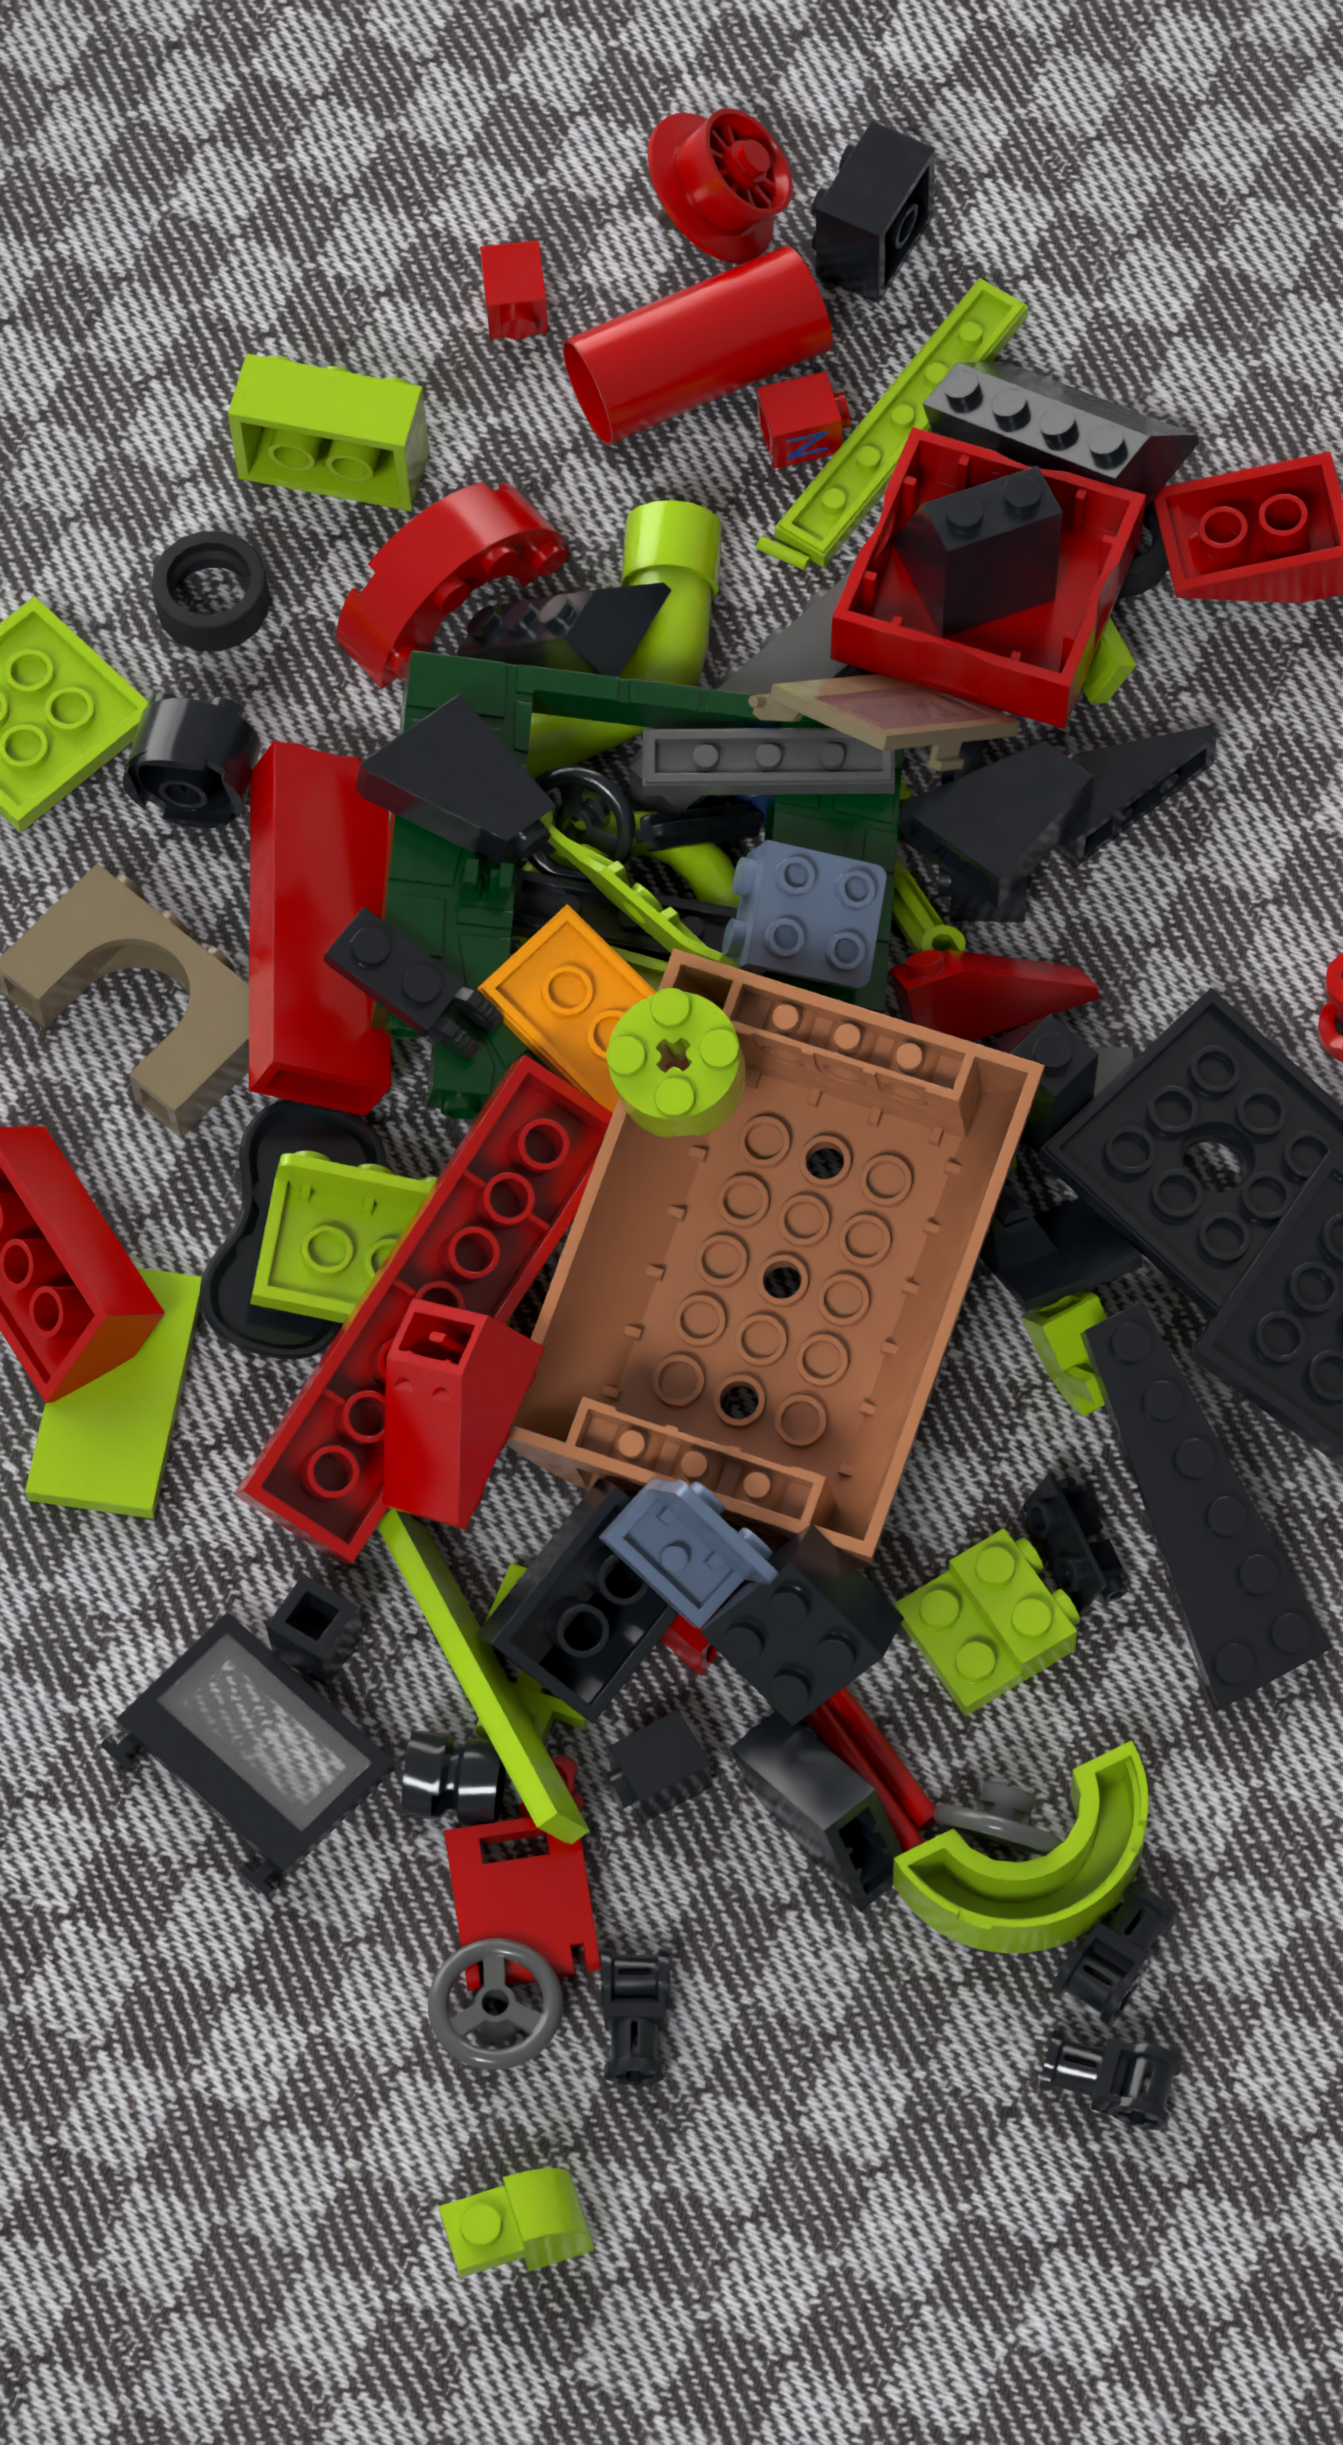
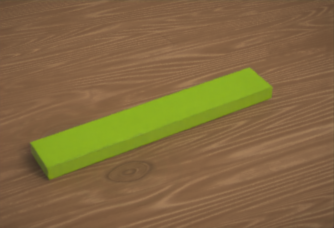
M979 278L774 527L775 539L796 551L810 556L811 561L824 568L884 495L912 427L932 433L922 405L923 402L957 362H992L1027 320L1029 306Z
M391 1509L383 1515L377 1528L536 1827L565 1843L573 1844L590 1830L491 1646L477 1635L481 1627L426 1526L403 1512Z

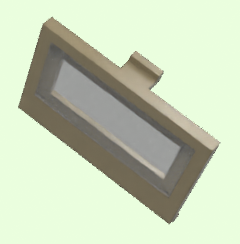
M882 674L772 684L770 694L752 695L748 701L749 705L754 708L753 714L760 720L794 722L800 721L805 715L882 751L932 746L927 766L938 771L962 769L964 759L958 757L962 742L1017 736L1021 722L985 705Z

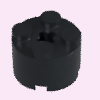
M163 692L151 695L148 705L141 715L123 776V786L127 795L143 809L146 808L147 801L149 800L165 809L162 819L187 827L219 828L228 825L230 815L236 813L237 817H239L244 809L250 788L252 770L257 764L261 749L258 734L249 723L242 719L243 708L235 701L223 697L211 698L208 702L196 699L178 698Z

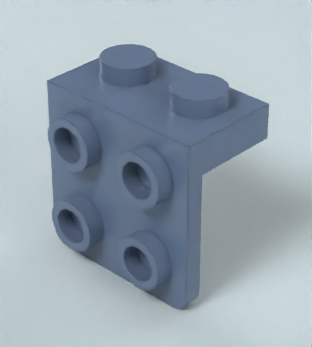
M771 840L765 841L749 851L746 857H741L737 863L732 889L733 893L740 895L736 919L731 918L725 929L722 953L738 964L739 969L757 975L771 971L853 990L866 986L871 976L887 879L885 870L877 864Z
M651 1478L598 1537L692 1627L701 1629L744 1579L770 1585L779 1575L777 1570L767 1562L773 1555L771 1549L747 1528L742 1527L738 1532L719 1516L724 1511L725 1506L712 1492L696 1481L689 1486L681 1479L673 1482Z

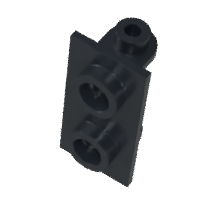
M1054 1472L1048 1473L1024 1503L1023 1507L1027 1514L1029 1528L1033 1535L1039 1539L1051 1564L1058 1589H1062L1068 1595L1080 1617L1099 1594H1101L1104 1602H1112L1123 1597L1128 1592L1125 1585L1128 1574L1123 1569L1110 1539L1089 1543L1086 1536L1099 1534L1104 1527L1088 1496L1085 1485H1077L1074 1477H1067L1058 1481Z

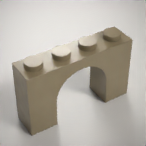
M97 863L0 956V991L46 1029L91 984L111 972L127 968H147L164 973L176 980L190 997L187 1010L178 1026L129 1073L135 1102L179 1138H182L249 1072V984L235 974L236 971L233 964L220 950L213 946H208L204 949L190 938L189 930L176 915L168 910H163L159 913L146 903L142 891L131 879L123 874H118L114 877Z

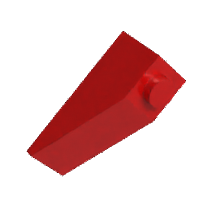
M948 949L942 952L939 950H925L915 953L906 960L905 964L889 969L903 1021L970 1042L1100 999L1098 987L1079 966Z

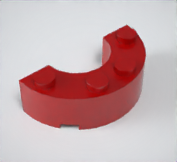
M482 482L462 488L438 500L404 525L372 558L368 565L375 573L362 593L356 588L350 590L339 616L336 642L381 689L397 678H405L411 650L430 653L432 639L442 621L450 612L460 607L474 589L492 579L504 576L513 577L524 588L540 576L547 577L555 573L570 555L568 544L562 535L515 487L502 482L498 490H491Z

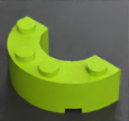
M1131 1740L1073 1769L1070 1799L1077 1821L1067 1839L1046 1856L1021 1863L993 1860L970 1848L953 1828L894 1857L893 1885L910 1909L930 1927L958 1943L984 1951L1007 1954L1043 1951L1063 1945L1094 1928L1098 1921L1102 1922L1122 1900V1893L1129 1884H1132L1140 1865L1149 1802L1145 1771L1133 1741Z

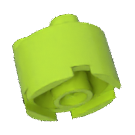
M666 988L637 1002L621 1017L615 1026L606 1053L610 1076L624 1109L644 1130L659 1137L673 1138V1136L695 1135L696 1137L714 1131L724 1124L735 1112L744 1093L745 1059L734 1026L726 1014L713 1002L697 994L683 992L677 988ZM687 1058L689 1067L686 1070L682 1071L674 1066L667 1071L666 1064L671 1060L675 1059L680 1062Z

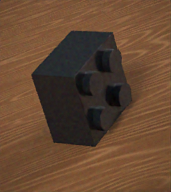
M874 121L870 122L860 140L852 139L847 144L840 160L839 173L832 184L827 182L822 184L811 208V215L816 217V230L811 243V249L816 251V277L877 304L880 303L933 218L934 147Z
M813 1524L806 1527L767 1560L779 1573L770 1585L744 1579L709 1618L700 1632L792 1727L885 1656L904 1619L899 1611Z

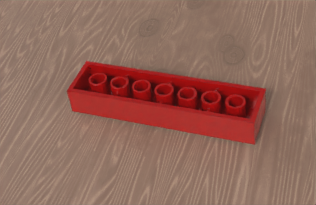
M525 1054L511 1064L234 1493L236 1497L343 1566L354 1562L388 1507L383 1505L386 1357L412 1298L488 1315L506 1325L577 1213L613 1115L611 1111Z

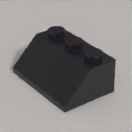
M664 582L595 589L493 606L488 605L479 610L469 621L466 629L468 635L456 654L459 657L506 662L510 665L522 664L619 677L672 590Z
M599 1478L477 1633L480 1638L591 1724H594L679 1615L676 1610L598 1538L632 1501L618 1487Z

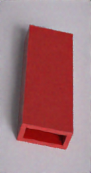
M274 740L253 768L250 780L249 1091L367 1116L391 1087V1036L385 1034V1029L370 1027L373 999L325 964L326 962L323 959L327 950L363 906L381 919L389 840V811L363 799L355 790L362 759L354 756H338L309 749L300 743H284Z

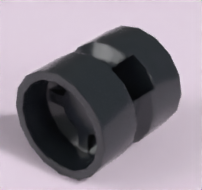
M413 1730L408 1743L403 1773L402 1815L405 1817L440 1821L447 1812H454L459 1823L482 1825L498 1822L503 1802L506 1768L491 1740L469 1737L462 1746L454 1744L450 1734Z

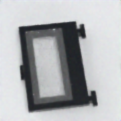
M228 1612L116 1718L117 1725L128 1735L119 1744L110 1737H107L101 1743V1747L110 1754L111 1761L120 1769L124 1767L128 1772L136 1768L138 1762L133 1758L143 1747L264 1857L266 1861L257 1870L247 1862L240 1868L239 1873L248 1880L250 1888L258 1895L262 1893L266 1898H270L276 1892V1888L271 1883L280 1873L286 1877L396 1769V1762Z

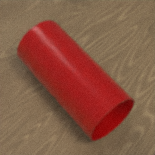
M786 245L567 338L563 341L562 351L571 386L585 417L597 437L605 445L610 446L829 352L832 349L833 337L828 313L812 274L800 255L792 247Z

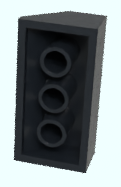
M957 362L922 404L932 433L996 451L1004 457L1027 466L1034 467L1038 465L1039 469L1065 471L1146 495L1144 510L1199 444L1198 436L1194 433L1007 362Z

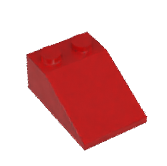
M1331 451L1164 486L1153 499L1176 598L1300 604L1343 594V499Z

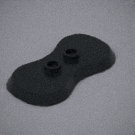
M283 1100L263 1108L253 1117L243 1133L239 1148V1166L242 1181L241 1209L232 1232L212 1256L204 1270L200 1285V1301L208 1324L215 1333L227 1342L262 1356L297 1360L310 1358L323 1352L330 1346L344 1323L250 1304L280 1157L283 1154H294L298 1151H314L327 1156L331 1162L354 1167L362 1164H376L387 1168L382 1140L374 1128L362 1118L352 1113L292 1100Z

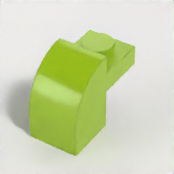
M1082 1290L1061 1298L1053 1305L1038 1307L1020 1316L1046 1372L1067 1403L1083 1417L1104 1406L1105 1403L1080 1336L1083 1331L1107 1319L1098 1296Z
M544 2168L503 2177V2186L438 2206L460 2278L521 2258L525 2259L528 2272L594 2251L593 2240L571 2173L564 2169Z

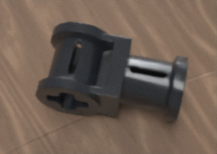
M1129 1884L1122 1893L1124 1903L1106 1927L1099 1921L1087 1938L1082 1939L1070 1953L1052 1985V1990L1059 1995L1069 1992L1100 2012V2021L1109 2027L1119 2018L1136 1992L1141 1978L1148 1967L1149 1954L1147 1951L1162 1929L1170 1930L1178 1920L1177 1914L1163 1899L1148 1889Z
M602 1948L601 2008L604 2009L605 2031H611V2061L607 2062L604 2066V2077L611 2082L633 2086L649 2085L662 2081L665 2078V2066L658 2061L659 2031L666 2032V2009H670V1949L659 1948L656 1955H615L612 1948ZM633 2035H638L637 2052L633 2053L632 2037Z
M1054 2030L1045 2058L1039 2089L1049 2092L1056 2086L1092 2096V2110L1110 2114L1115 2119L1138 2128L1161 2130L1167 2127L1170 2118L1169 2113L1165 2110L1173 2076L1179 2075L1182 2072L1184 2061L1176 2053L1152 2044L1125 2043L1108 2038L1106 2048L1102 2050L1066 2040L1064 2032ZM1146 2078H1150L1146 2095H1142L1144 2081Z

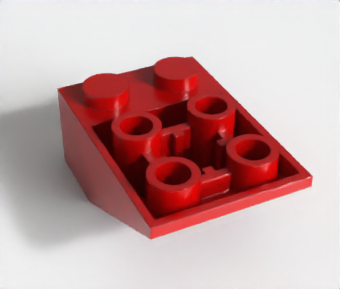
M412 1298L386 1357L383 1505L393 1510L466 1530L472 1514L477 1510L482 1501L483 1489L495 1461L508 1442L510 1427L525 1393L530 1389L535 1380L536 1368L546 1347L488 1315Z

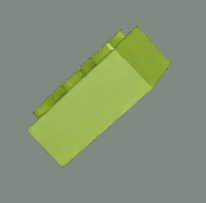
M246 353L228 411L238 479L412 512L430 452L422 386L411 384L398 377L381 379L355 374L339 366L323 368L296 363L280 355L264 357Z

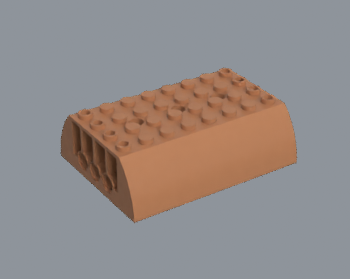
M673 948L658 991L666 988H677L683 992L697 994L713 1002L726 1014L734 1026L745 1059L746 1072L743 1097L732 1116L714 1131L696 1137L695 1135L673 1136V1138L659 1137L644 1130L628 1115L620 1098H618L531 1336V1340L546 1348L536 1368L535 1380L530 1389L525 1393L510 1427V1435L506 1445L537 1466L575 1486L590 1490L599 1478L615 1485L631 1499L641 1491L651 1478L673 1482L681 1479L689 1486L696 1481L712 1492L725 1506L724 1511L719 1515L725 1522L738 1532L742 1527L747 1528L758 1536L771 1551L776 1552L806 1527L813 1524L856 1569H862L872 1563L1041 1083L1045 1065ZM687 1058L680 1062L673 1059L666 1064V1068L668 1071L675 1066L684 1071L689 1067ZM823 1148L834 1149L844 1157L841 1171L829 1179L817 1178L808 1171L810 1157L816 1151ZM790 1267L801 1275L800 1288L794 1295L788 1298L780 1299L771 1296L765 1290V1282L768 1275L777 1268ZM736 1387H748L758 1395L756 1410L750 1416L743 1419L731 1418L722 1410V1402L725 1395Z

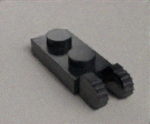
M364 906L324 955L323 961L326 962L325 964L425 1038L429 1035L444 1048L450 1050L463 1060H471L479 1050V1045L476 1044V1041L473 1040L469 1033L461 1029L453 1021L442 1017L452 1005L477 1025L486 1028L488 1031L495 1030L503 1020L500 1011L490 1001L485 1000L475 990L466 988V983Z

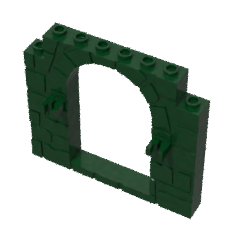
M411 650L405 671L399 735L459 693L525 770H527L532 713L656 729L832 727L805 715L800 721L794 722L760 720L753 714L754 708L748 702L749 697L755 694L716 689L705 690L701 687L631 678L627 680L615 676L522 664L510 665L506 662ZM873 711L851 714L878 727H906L907 714ZM904 749L895 750V794L768 795L764 842L771 840L877 864L885 870L887 879L871 976L868 984L860 989L853 990L771 971H766L760 976L884 1014ZM391 813L381 919L466 983V988L476 991L484 981L510 958L511 929L519 854L506 863L501 862L500 866ZM375 1000L372 1001L370 1027L385 1029V1034L398 1039H418L422 1037ZM451 1005L442 1017L453 1021L461 1029L469 1033L473 1040L476 1041V1044L479 1045V1050L471 1060H463L432 1039L426 1107L441 1109V1114L449 1118L462 1120L477 1118L511 1064L524 1054L552 1073L554 1072L502 1021L495 1030L488 1031Z

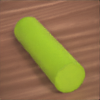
M763 535L758 540L757 550L799 569L807 570L811 562L810 556Z

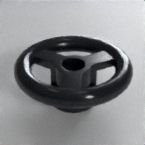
M580 766L553 768L534 779L545 793L558 786L560 787L562 805L558 810L556 829L568 839L580 845L588 844L608 855L606 858L613 862L618 861L623 866L627 863L634 848L636 822L627 797L612 780L593 769ZM581 786L587 787L595 791L596 793L591 791H582ZM607 803L611 807L616 819L617 835L606 830L610 823V810ZM571 816L581 818L586 825V830L576 828L571 821ZM548 842L540 850L527 858L530 864L542 874L592 882L578 868L565 866L552 859L550 855L557 850Z

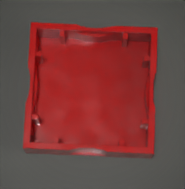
M912 427L885 490L883 509L879 522L873 534L860 549L832 615L830 659L1065 729L1140 542L1146 495L1065 471L1040 469L1063 512L1055 600L941 638L893 545L895 535L922 504L1031 468V466L1015 462L990 449Z

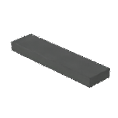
M880 727V728H882V729H893L894 727ZM834 728L643 729V796L895 794V750L882 751Z

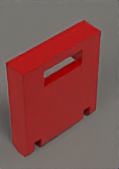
M532 1817L444 1830L461 1948L484 1939L501 1938L517 1941L541 1954L552 1966L558 1979L575 1976L571 1947L583 1945V1960L588 1973L601 1971L581 1838L573 1844L565 1843L536 1827ZM546 1835L549 1854L483 1864L480 1845ZM505 1960V1982L507 1987L537 1982L535 1977L525 1967L516 1962ZM475 1963L465 1970L468 1991L481 1989L482 1974L478 1964Z

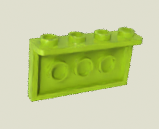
M298 1151L294 1154L281 1155L274 1179L250 1304L345 1323L438 1177H425L416 1180L394 1175L390 1169L376 1164H362L357 1167L331 1162L327 1156L314 1151ZM511 1317L506 1323V1326L508 1327L510 1326Z

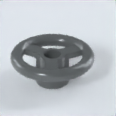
M984 1781L977 1810L941 1804L933 1812L934 1820L946 1828H954L957 1832L1028 1853L1046 1856L1063 1843L1059 1837L1028 1825L1036 1795L991 1781Z
M501 1938L476 1941L453 1953L436 1973L428 1997L430 2024L441 2045L463 2063L487 2070L513 2068L536 2057L546 2048L556 2034L563 2012L561 1984L549 1962L531 1947L517 1941ZM505 1960L522 1965L535 1977L543 1997L542 2014L524 2006L520 1996L513 1989L506 1986ZM483 1961L484 1987L475 1995L469 2008L450 2019L448 1999L454 1982L468 1967ZM493 2000H502L508 2004L507 2010L496 2016L486 2013L484 2008ZM520 2030L530 2034L522 2042L504 2049H484L467 2042L463 2038L475 2031L486 2041L501 2043L514 2038Z

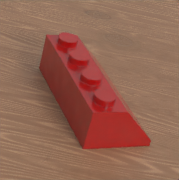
M0 1127V1331L45 1403H53L135 1357L165 1312L46 1127Z

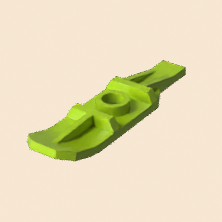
M551 824L549 831L551 837L547 842L581 870L612 903L670 953H672L674 948L739 969L738 964L723 953L707 947L680 921L678 913L672 907L663 910L659 901L645 887L638 883L630 888L625 867L618 861L613 862L568 839Z

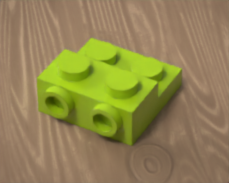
M1005 1528L949 1560V1571L894 1603V1607L904 1617L901 1625L965 1717L1074 1652L1076 1648L1077 1630L1074 1626L1080 1623V1617L1074 1604L1062 1589H1058L1053 1593L1048 1591L1038 1576L1039 1573L1044 1571V1568L1032 1544L1024 1537L1014 1542Z

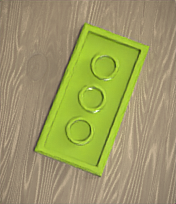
M136 1268L165 1314L135 1357L53 1403H45L25 1489L28 1501L150 1519L155 1518L201 1308L200 1285L202 1277Z

